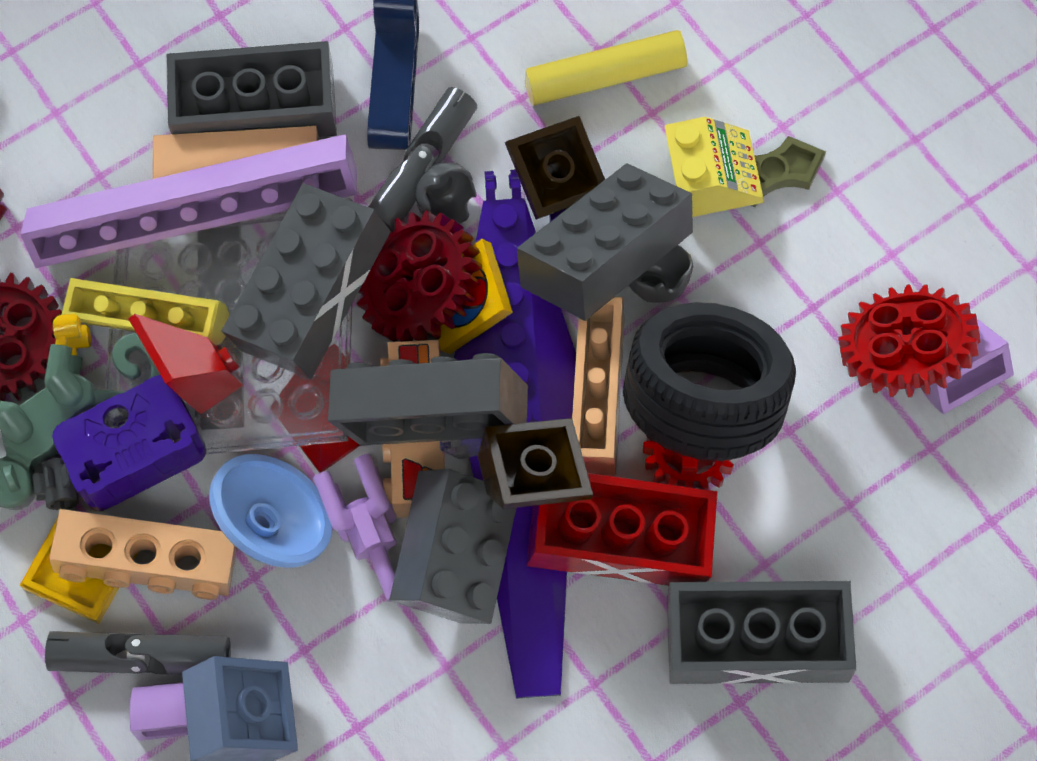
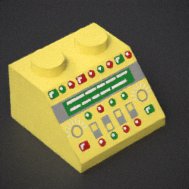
M708 117L664 125L676 186L692 193V217L764 203L749 130Z

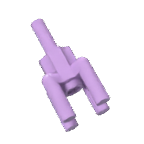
M364 454L354 459V463L368 497L357 499L346 506L339 486L333 482L329 471L318 473L313 479L332 527L338 531L343 541L350 542L357 560L371 559L387 602H392L389 599L395 572L387 552L397 544L390 526L396 520V513H394L392 504H389L378 467L374 466L370 454Z

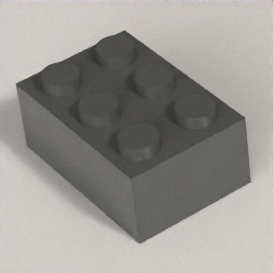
M452 469L419 471L389 601L457 623L491 624L516 508L502 509L487 495L484 481Z

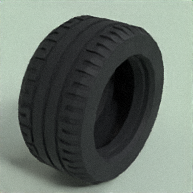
M694 302L678 304L652 316L635 333L623 386L624 403L636 425L650 439L670 451L700 460L724 461L742 458L764 448L774 440L781 430L795 384L796 366L792 353L782 337L769 324L756 316L735 307L717 303ZM705 372L723 377L742 389L716 390L694 384L676 373Z

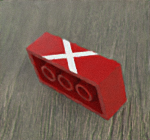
M587 473L593 492L592 499L532 506L526 564L528 567L669 586L670 582H707L712 577L718 491Z

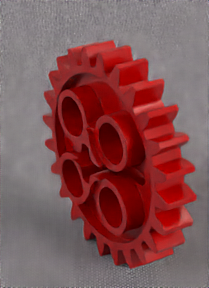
M908 284L904 289V293L900 294L893 287L889 288V296L886 298L874 293L872 294L874 300L872 305L865 302L858 303L860 313L849 312V323L841 325L842 336L838 337L842 363L843 366H847L848 375L850 377L857 376L859 386L861 387L871 383L873 393H878L884 387H888L890 397H894L899 389H905L908 398H911L915 388H921L928 395L931 392L930 385L934 383L945 389L947 388L946 377L949 376L960 380L962 378L960 368L971 369V357L979 355L978 344L981 343L976 314H971L969 303L960 304L958 294L946 298L944 288H940L934 294H930L928 285L924 284L919 292H913L911 285Z

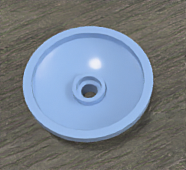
M245 454L230 459L215 474L209 491L213 516L224 535L244 554L268 565L293 568L311 563L321 555L329 544L332 535V525L317 487L295 467L267 455Z

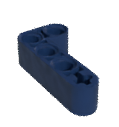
M373 0V17L376 33L367 128L368 148L407 150L411 143L419 40L418 0Z

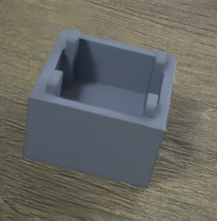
M213 656L182 672L190 761H275L298 751L288 662Z

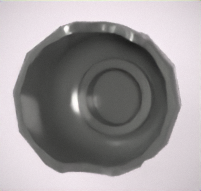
M438 163L431 166L419 180L415 191L417 207L422 215L425 211H429L435 216L443 213L449 219H454L459 224H462L469 218L467 204L472 197L477 196L471 173L458 163Z
M677 245L629 285L630 289L641 299L650 303L670 302L679 298L691 278L693 270L691 255L681 246Z

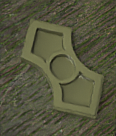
M788 136L781 146L774 151L763 155H754L763 197L776 189L784 187H799L809 190L825 158L826 151Z

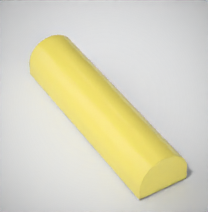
M675 30L527 68L525 87L532 106L687 67V53L681 31Z
M70 278L61 314H76L82 324L135 332L128 318L138 314L208 337L215 345L221 344L226 336L221 330L229 318L228 307L218 300Z

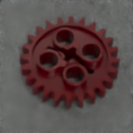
M425 211L422 218H420L414 212H411L408 224L399 218L395 219V231L390 232L358 292L364 296L356 303L359 308L365 311L362 316L363 320L372 325V330L392 342H397L398 340L401 342L413 341V339L424 341L427 340L428 333L439 339L441 338L440 326L446 325L453 330L455 325L452 317L455 314L463 317L467 315L461 306L463 302H474L476 299L468 292L469 288L481 284V281L472 276V273L482 268V264L473 259L480 253V250L471 244L474 239L473 236L466 232L462 225L454 219H449L443 213L435 216L431 212Z
M11 272L5 282L0 280V401H5L6 393H12L17 401H20L22 397L21 389L27 387L33 393L37 392L34 381L37 378L44 381L50 346L56 343L53 321L62 314L61 309H57L59 305L54 296L47 297L48 293L42 284L34 288L30 277H26L19 284L15 274ZM8 305V306L5 308V310H4V312H3V316H2V311H3L4 306ZM32 317L26 325L16 327L20 319ZM22 355L17 363L5 365L10 357Z

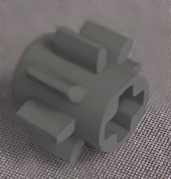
M54 458L43 462L41 465L42 473L32 475L34 494H36L37 501L45 500L46 507L51 510H65L79 504V493L73 486L63 459Z

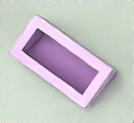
M979 319L977 323L981 343L978 344L979 355L971 357L972 368H960L962 376L960 380L948 376L946 377L947 388L943 389L934 383L930 385V394H925L928 400L942 414L949 412L1014 375L1008 342Z
M183 682L139 686L132 689L130 698V731L139 741L188 735Z

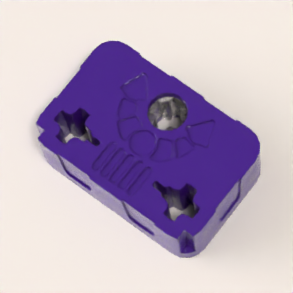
M161 375L154 376L122 394L119 393L97 404L95 407L61 422L56 426L52 435L53 442L65 463L74 488L90 509L100 512L198 464L204 459L207 451L206 445L183 399L165 384Z

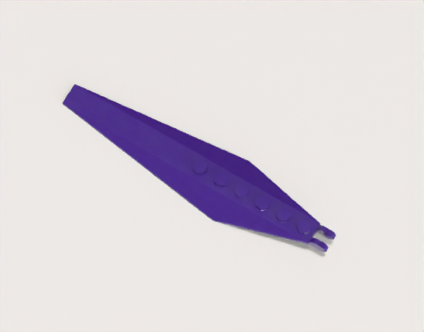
M510 170L508 177L512 199L496 200L495 190L497 189V182L494 171H484L486 201H483L476 242L481 239L491 242L513 313L457 349L454 358L457 361L473 360L474 355L482 353L495 354L502 358L528 385L527 423L572 418L576 351L562 309L521 288L517 247L536 234L525 198H521V182L516 170ZM466 439L473 478L483 481L478 460L482 439ZM532 506L516 508L497 595L516 699L561 696L567 572L526 566Z

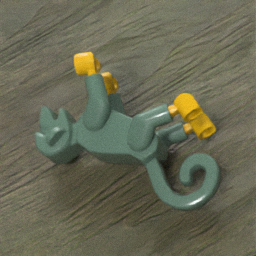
M76 314L59 315L53 321L56 343L50 346L44 379L46 387L20 406L13 402L0 401V430L6 451V456L0 458V507L9 510H21L29 506L35 499L36 494H34L32 475L35 474L34 469L38 464L58 454L52 438L53 431L57 425L119 393L125 392L97 390L95 385L80 375L83 358L78 356V349L90 348L92 341L90 328L86 324L81 325L80 318ZM137 333L125 335L116 342L112 350V361L115 368L124 377L136 380L141 375V369L129 361L130 353L135 350H140L148 357L151 364L150 378L160 375Z

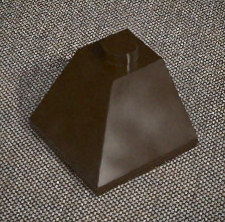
M580 116L505 142L536 220L569 208L605 180Z
M572 418L485 427L478 460L486 493L502 509L592 499L593 492Z

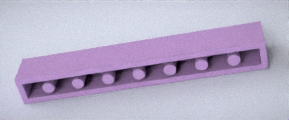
M344 134L27 208L21 237L36 269L287 211L302 183L343 198L357 195V167L347 135Z

